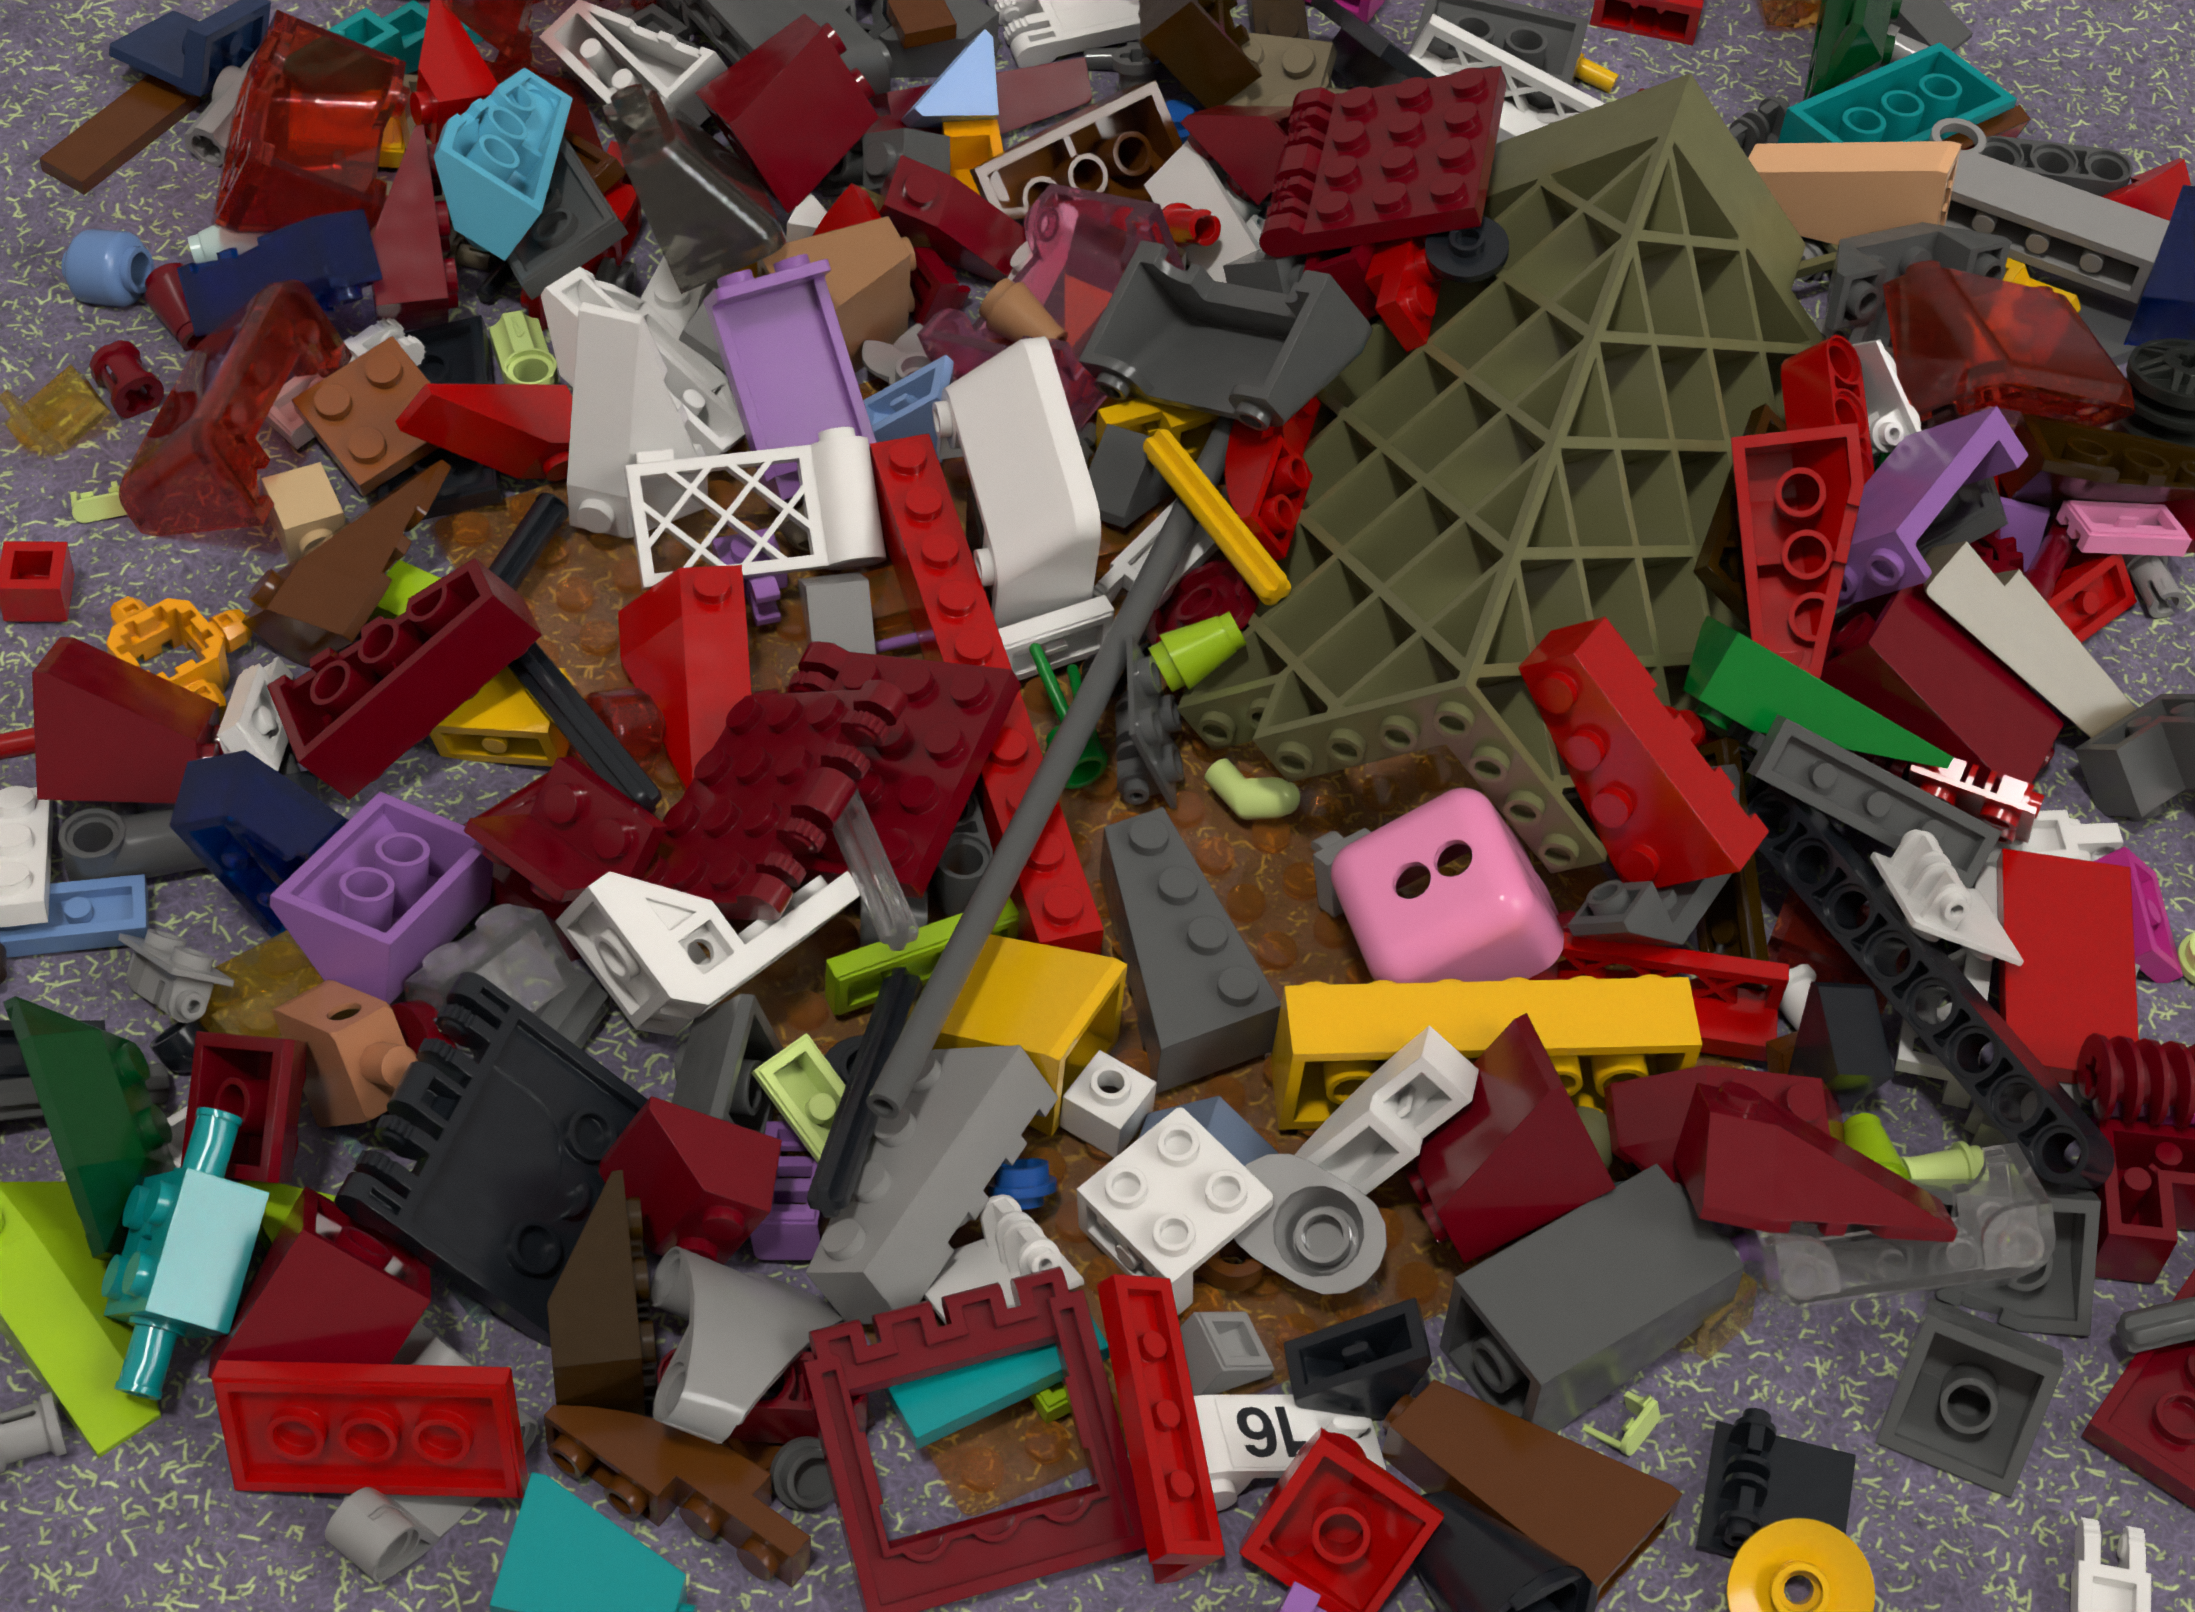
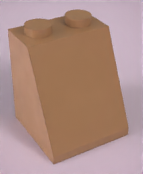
M889 216L757 250L758 277L775 273L773 264L793 256L808 254L810 263L828 259L831 271L825 275V280L855 373L865 366L862 362L864 341L875 340L894 345L898 338L908 330V316L915 308L914 297L910 287V272L916 269L915 252L910 240L906 236L900 237Z

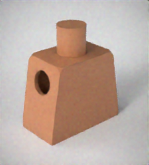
M328 979L272 1009L283 1039L308 1042L305 1060L306 1080L303 1090L318 1127L365 1123L388 1111L387 1103L408 1065L411 1062L418 1061L415 1052L406 1046L394 1012L386 1001L337 981Z

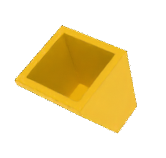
M990 934L932 1050L1021 1045L1058 1096V1100L1046 1117L1035 1114L1028 1125L1052 1137L1060 1125L1063 1095L1099 1050L1109 1055L1118 1042L1128 964L1112 957Z

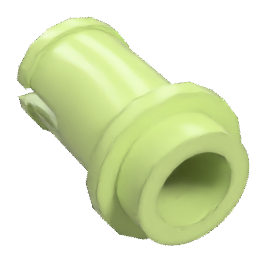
M1963 1140L1954 1142L1950 1150L1913 1157H1900L1911 1179H1988V1166L1982 1149L1978 1145L1969 1146Z

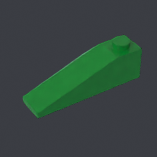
M1708 615L1700 628L1683 690L1700 700L1694 712L1728 731L1732 723L1736 721L1752 731L1767 734L1777 714L1844 749L1948 769L1954 759L1949 754Z

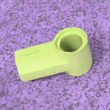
M523 310L503 313L500 320L495 325L489 327V336L504 384L559 385L557 362L554 356L549 353L538 318L527 316Z

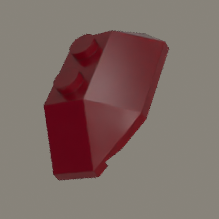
M1702 1065L1610 1083L1604 1088L1612 1153L1627 1164L1633 1162L1641 1171L1657 1163L1673 1183H1680L1685 1188L1686 1186L1673 1156L1697 1083L1720 1087L1723 1082H1736L1749 1086L1758 1091L1761 1096L1845 1144L1841 1108L1822 1078ZM1792 1221V1223H1795V1224H1805V1225H1812V1224H1813V1223H1811V1222Z

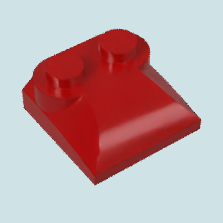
M1321 1427L1302 1446L1259 1508L1240 1543L1239 1554L1289 1587L1296 1581L1320 1594L1317 1605L1327 1612H1378L1441 1523L1444 1513L1368 1459L1362 1447L1355 1440L1344 1434L1328 1432Z

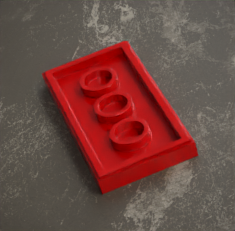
M2002 848L1997 859L1998 921L2024 962L2021 966L1999 959L2000 1017L2056 1081L2078 1084L2077 1059L2081 1046L2087 1036L2092 1033H2099L2106 1036L2108 1040L2117 1035L2129 1037L2134 1042L2139 1040L2131 867Z
M218 1360L211 1376L235 1491L353 1494L361 1488L371 1487L385 1495L524 1498L529 1479L511 1367Z

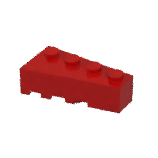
M1607 617L1551 630L1518 669L1621 882L1653 881L1656 888L1740 872L1769 833V830L1756 813L1749 816L1745 813L1731 794L1735 785L1720 766L1712 769L1690 741L1695 733L1681 714L1673 715L1653 692L1658 684Z

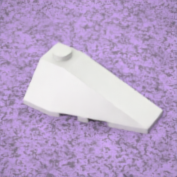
M582 302L578 310L567 473L570 526L583 528L594 533H605L628 539L633 537L634 534L624 468L625 465L636 464L635 453L673 448L675 460L706 455L701 444L692 443L685 427L688 419L686 410L682 402L673 401L664 381L668 370L644 316ZM699 473L680 476L692 484ZM708 475L697 488L706 496H708ZM665 477L641 479L643 501L664 518L685 493ZM690 497L672 521L705 508ZM646 517L648 531L658 527Z

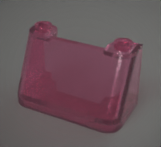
M1051 183L1034 202L1025 216L1024 230L1033 257L1012 281L1015 284L1024 282L1057 324L1068 332L1066 341L1052 338L1048 341L1077 432L1107 398L1106 395L1094 386L1096 379L1078 360L1140 241L1164 244L1169 250L1165 260L1178 269L1185 270L1160 204ZM951 308L941 309L917 334L925 354L931 362L944 355H947L954 361L953 376L957 379L1015 343L986 328V320L981 316L972 325L965 313ZM1024 335L1021 339H1028L1034 337Z

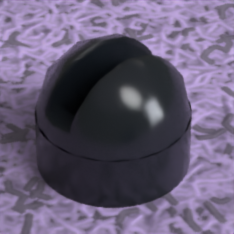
M199 1019L190 1023L177 1021L160 1033L150 1043L149 1047L160 1062L171 1071L180 1074L191 1073L193 1064L191 1055L194 1054L196 1031L207 1032Z

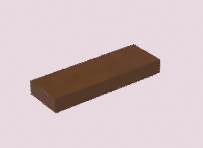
M148 74L39 158L41 169L48 175L85 195L201 104L200 97L184 94L177 90L175 85Z

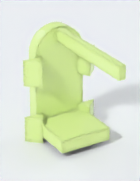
M117 481L111 482V487L108 488V494L94 496L93 491L80 493L81 499L79 500L76 491L70 492L74 519L81 523H88L127 515L121 486H118Z
M1627 1391L1624 1395L1626 1409L1638 1417L1635 1421L1634 1417L1628 1418L1621 1427L1626 1432L1622 1441L1586 1424L1582 1430L1592 1437L1621 1450L1622 1453L1631 1456L1650 1434L1661 1417L1658 1401L1653 1400L1651 1395L1642 1398Z

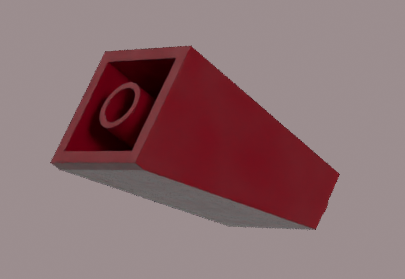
M1923 583L1853 603L1834 616L1820 680L1950 756L1966 761L1967 765L1961 782L1966 783L1972 765L1976 764L1980 767L1973 786L1984 789L1991 770L1998 772L1992 792L1997 794L2004 775L2032 784L2038 771L2045 767L2054 756L2055 750L2052 748V745L2064 723L2010 667L1929 598L1924 591ZM1909 762L1904 774L1909 777L1911 765L1917 766L1918 763Z

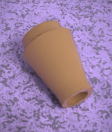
M1009 278L1002 279L988 292L980 306L979 315L986 320V328L1013 342L1045 336L1049 341L1053 356H1055L1068 338V332L1057 324L1024 282L1015 284Z

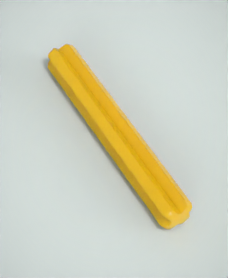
M1159 429L1152 437L1146 438L1143 442V451L1147 454L1150 462L1263 604L1276 605L1281 598L1288 596L1292 587L1285 573L1169 430Z

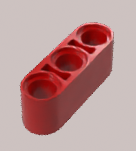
M1834 335L1783 361L1781 365V384L1787 431L1858 423L1865 485L1875 471L1862 366L1852 344L1844 337Z

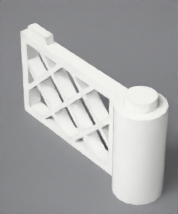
M838 427L819 432V442L811 445L676 460L674 459L673 448L636 452V464L625 465L624 474L642 590H649L674 572L654 573L651 547L664 531L694 553L683 568L693 567L699 558L710 566H728L706 549L723 526L727 524L755 546L743 563L730 564L742 565L743 578L818 569H856L876 565L887 560L868 438L855 436V429L853 427ZM796 462L800 488L787 504L758 481L770 465ZM761 466L753 477L741 469ZM726 470L745 485L727 511L697 489L709 472ZM699 473L692 484L680 476ZM665 477L685 493L664 518L643 501L641 479ZM751 490L781 512L762 538L733 516V513ZM690 497L720 519L701 545L671 523ZM801 497L805 517L793 508ZM646 517L658 526L650 538ZM787 517L807 532L811 555L788 558L767 541ZM760 550L773 559L752 562Z

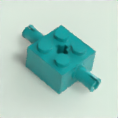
M197 1108L195 1114L197 1117L182 1168H174L170 1172L145 1177L143 1185H136L126 1202L122 1223L124 1227L130 1229L122 1255L116 1254L107 1267L101 1289L102 1296L109 1298L103 1316L134 1326L119 1380L115 1383L114 1389L141 1398L161 1400L163 1394L161 1391L177 1338L191 1339L227 1335L230 1332L270 1192L224 1179L236 1135L243 1119L218 1109Z

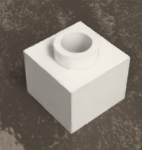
M1099 1050L1063 1095L1059 1126L1115 1158L1123 1152L1143 1126L1147 1114L1153 1112L1157 1082Z

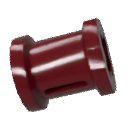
M118 340L109 345L102 346L93 355L89 363L91 376L98 385L106 387L111 393L110 402L118 415L129 419L160 405L164 397V387L156 375L146 372L142 366L140 352L134 344L129 341ZM106 366H109L111 369V374L106 369ZM142 386L147 390L146 394L141 389Z

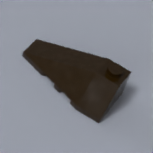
M2021 412L2014 433L2028 453V457L2018 469L1999 474L2009 499L2060 509L2063 501L2068 500L2142 504L2195 499V448Z

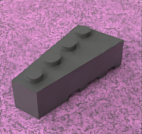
M1164 807L1105 826L1099 876L1115 939L1120 944L1124 963L1128 964L1126 983L1128 991H1132L1138 1015L1137 1026L1142 1046L1146 1047L1151 1066L1150 1078L1157 1082L1155 1094L1271 1052L1273 1050L1281 1002Z

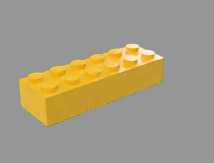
M1653 974L1637 978L1596 979L1591 976H1578L1569 980H1529L1527 978L1514 977L1503 981L1463 982L1458 979H1443L1431 983H1395L1389 980H1378L1369 984L1336 985L1315 981L1302 985L1284 986L1270 1061L1278 1130L1318 1129L1373 1073L1429 1025L1473 1064L1515 1018L1525 1013L1528 1014L1575 1108L1580 1106L1590 1107L1607 1115L1604 1088L1610 1083L1695 1067L1702 1047V1041L1689 977L1664 978Z

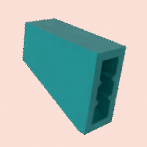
M535 1472L531 1473L490 1601V1612H697V1605L687 1603L686 1574L549 1476Z

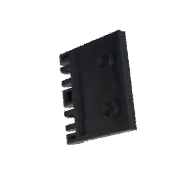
M462 972L458 975L446 997L448 1005L443 1004L434 1024L438 1026L437 1029H440L443 1034H447L449 1039L459 1046L474 1049L477 1052L473 1059H471L459 1049L453 1048L452 1044L446 1043L445 1040H439L437 1037L436 1039L424 1038L416 1056L419 1061L411 1062L408 1065L387 1103V1110L391 1115L382 1114L373 1133L377 1137L376 1140L382 1142V1145L388 1146V1149L397 1156L417 1161L412 1171H409L397 1161H392L390 1156L384 1155L383 1152L362 1150L353 1169L356 1172H350L347 1175L334 1202L339 1210L358 1224L380 1230L535 1341L551 1348L547 1302L606 1184L598 1172L600 1160L648 1099L488 979L473 972Z

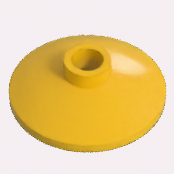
M1782 1519L1757 1530L1737 1551L1727 1577L1726 1595L1730 1612H1873L1874 1578L1864 1554L1842 1531L1830 1524L1815 1519ZM1796 1575L1808 1578L1811 1585L1808 1596L1799 1602L1787 1599L1784 1593L1785 1583L1789 1578Z

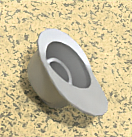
M1267 1154L1246 1164L1245 1167L1273 1194L1272 1207L1234 1238L1236 1243L1251 1257L1297 1285L1323 1295L1347 1293L1365 1284L1378 1270L1387 1248L1386 1224L1377 1205L1365 1194L1313 1162L1292 1154Z

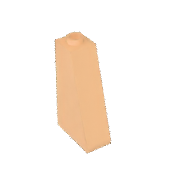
M1952 141L1755 144L1748 159L1800 236L1839 245L1840 239L1921 222L1945 226L1962 144Z

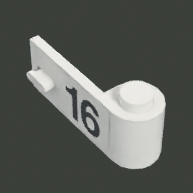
M1293 1395L1194 1396L1217 1512L1232 1506L1237 1501V1495L1249 1485L1253 1478H1281L1302 1446L1321 1427L1328 1432L1349 1436L1362 1447L1368 1459L1386 1470L1371 1418L1299 1408L1294 1401Z

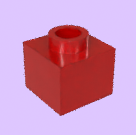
M3 542L0 560V608L4 621L68 622L75 577L68 542Z

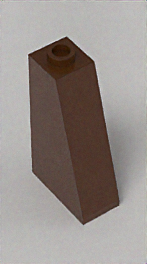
M1435 1379L1416 1398L1410 1394H1405L1389 1411L1382 1424V1427L1387 1430L1382 1450V1456L1387 1462L1424 1492L1434 1494L1440 1491H1450L1582 1569L1586 1576L1597 1586V1605L1670 1525L1682 1496L1680 1491L1664 1481Z

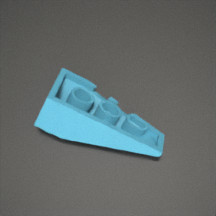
M525 67L499 84L491 95L485 99L479 98L474 101L462 115L457 113L451 117L442 128L433 156L454 230L462 234L473 247L481 251L491 252L504 261L542 213L573 99Z

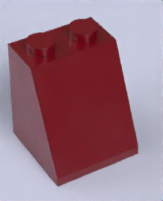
M805 13L695 92L752 179L787 213L794 210L879 118L868 101L875 95L872 87L856 67L849 71L840 57L847 49L839 35L828 22L820 27Z
M60 637L32 672L37 800L198 804L209 784L217 782L219 764L228 763L229 761L221 748L219 737L217 736L221 725L219 724V703L74 637Z
M1527 1013L1515 1018L1473 1063L1479 1069L1472 1101L1424 1137L1420 1154L1414 1158L1415 1164L1405 1168L1407 1177L1422 1204L1420 1207L1437 1242L1441 1244L1451 1239L1464 1264L1616 1189Z
M305 1186L239 1301L229 1334L220 1335L212 1349L208 1377L211 1378L218 1360L391 1364L431 1302L430 1266L380 1230L361 1226L339 1210L334 1201Z

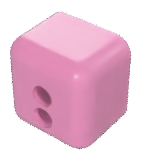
M1471 788L1449 790L1343 847L1333 860L1331 866L1333 888L1367 968L1375 981L1431 983L1443 979H1458L1463 982L1503 981L1514 977L1529 979L1552 966L1563 950L1564 934L1556 917L1559 913L1546 885L1535 872L1521 841L1489 799L1477 790ZM1472 851V861L1463 873L1453 877H1447L1439 873L1438 868ZM1430 873V884L1423 894L1412 899L1398 896L1397 890Z

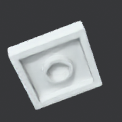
M609 871L590 884L555 922L636 1030L673 1036L690 1024L694 1018L708 1011L822 928L864 892L848 871L830 884H827L823 877L819 875L794 893L779 920L757 919L737 935L712 900ZM697 942L704 944L709 949L710 958L706 956Z

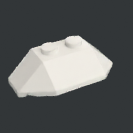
M581 267L576 268L545 287L541 294V299L559 374L572 387L574 383L578 310L582 302L640 314L644 316L668 370L664 381L673 401L682 402L686 410L688 419L685 427L692 443L701 444L705 455L712 456L724 454L746 438L727 376L711 361L678 340L681 334L646 301L613 284L595 280L593 273Z

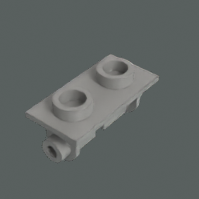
M148 929L145 938L119 934L118 940L134 950L126 974L129 988L152 1004H157L158 1008L179 1022H193L205 1013L214 983L230 987L234 985L235 980L212 967L215 959L213 956L202 951L187 948V940L180 936L155 929Z

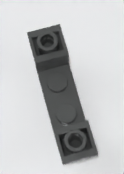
M1926 222L1840 239L1828 289L1825 326L1834 330L1874 321L1881 302V293L1924 283L1929 284L1957 302L1999 293L2000 285L2006 272L2005 265L2012 241L2004 236Z
M1735 764L1720 765L1735 785L1731 794L1739 804V771ZM1732 873L1656 888L1653 881L1622 883L1619 880L1607 881L1597 885L1588 893L1586 901L1568 926L1573 936L1601 942L1651 944L1658 946L1683 945Z

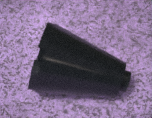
M1450 1491L1421 1495L1444 1513L1443 1520L1412 1562L1440 1612L1595 1611L1597 1606V1586L1586 1576L1582 1569Z

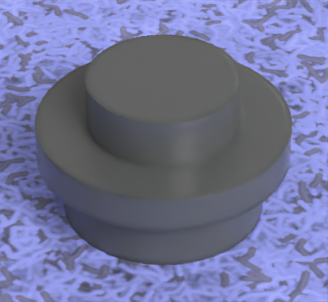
M812 1436L798 1437L780 1448L770 1467L771 1488L775 1496L785 1505L796 1510H811L828 1503L834 1496L819 1438Z

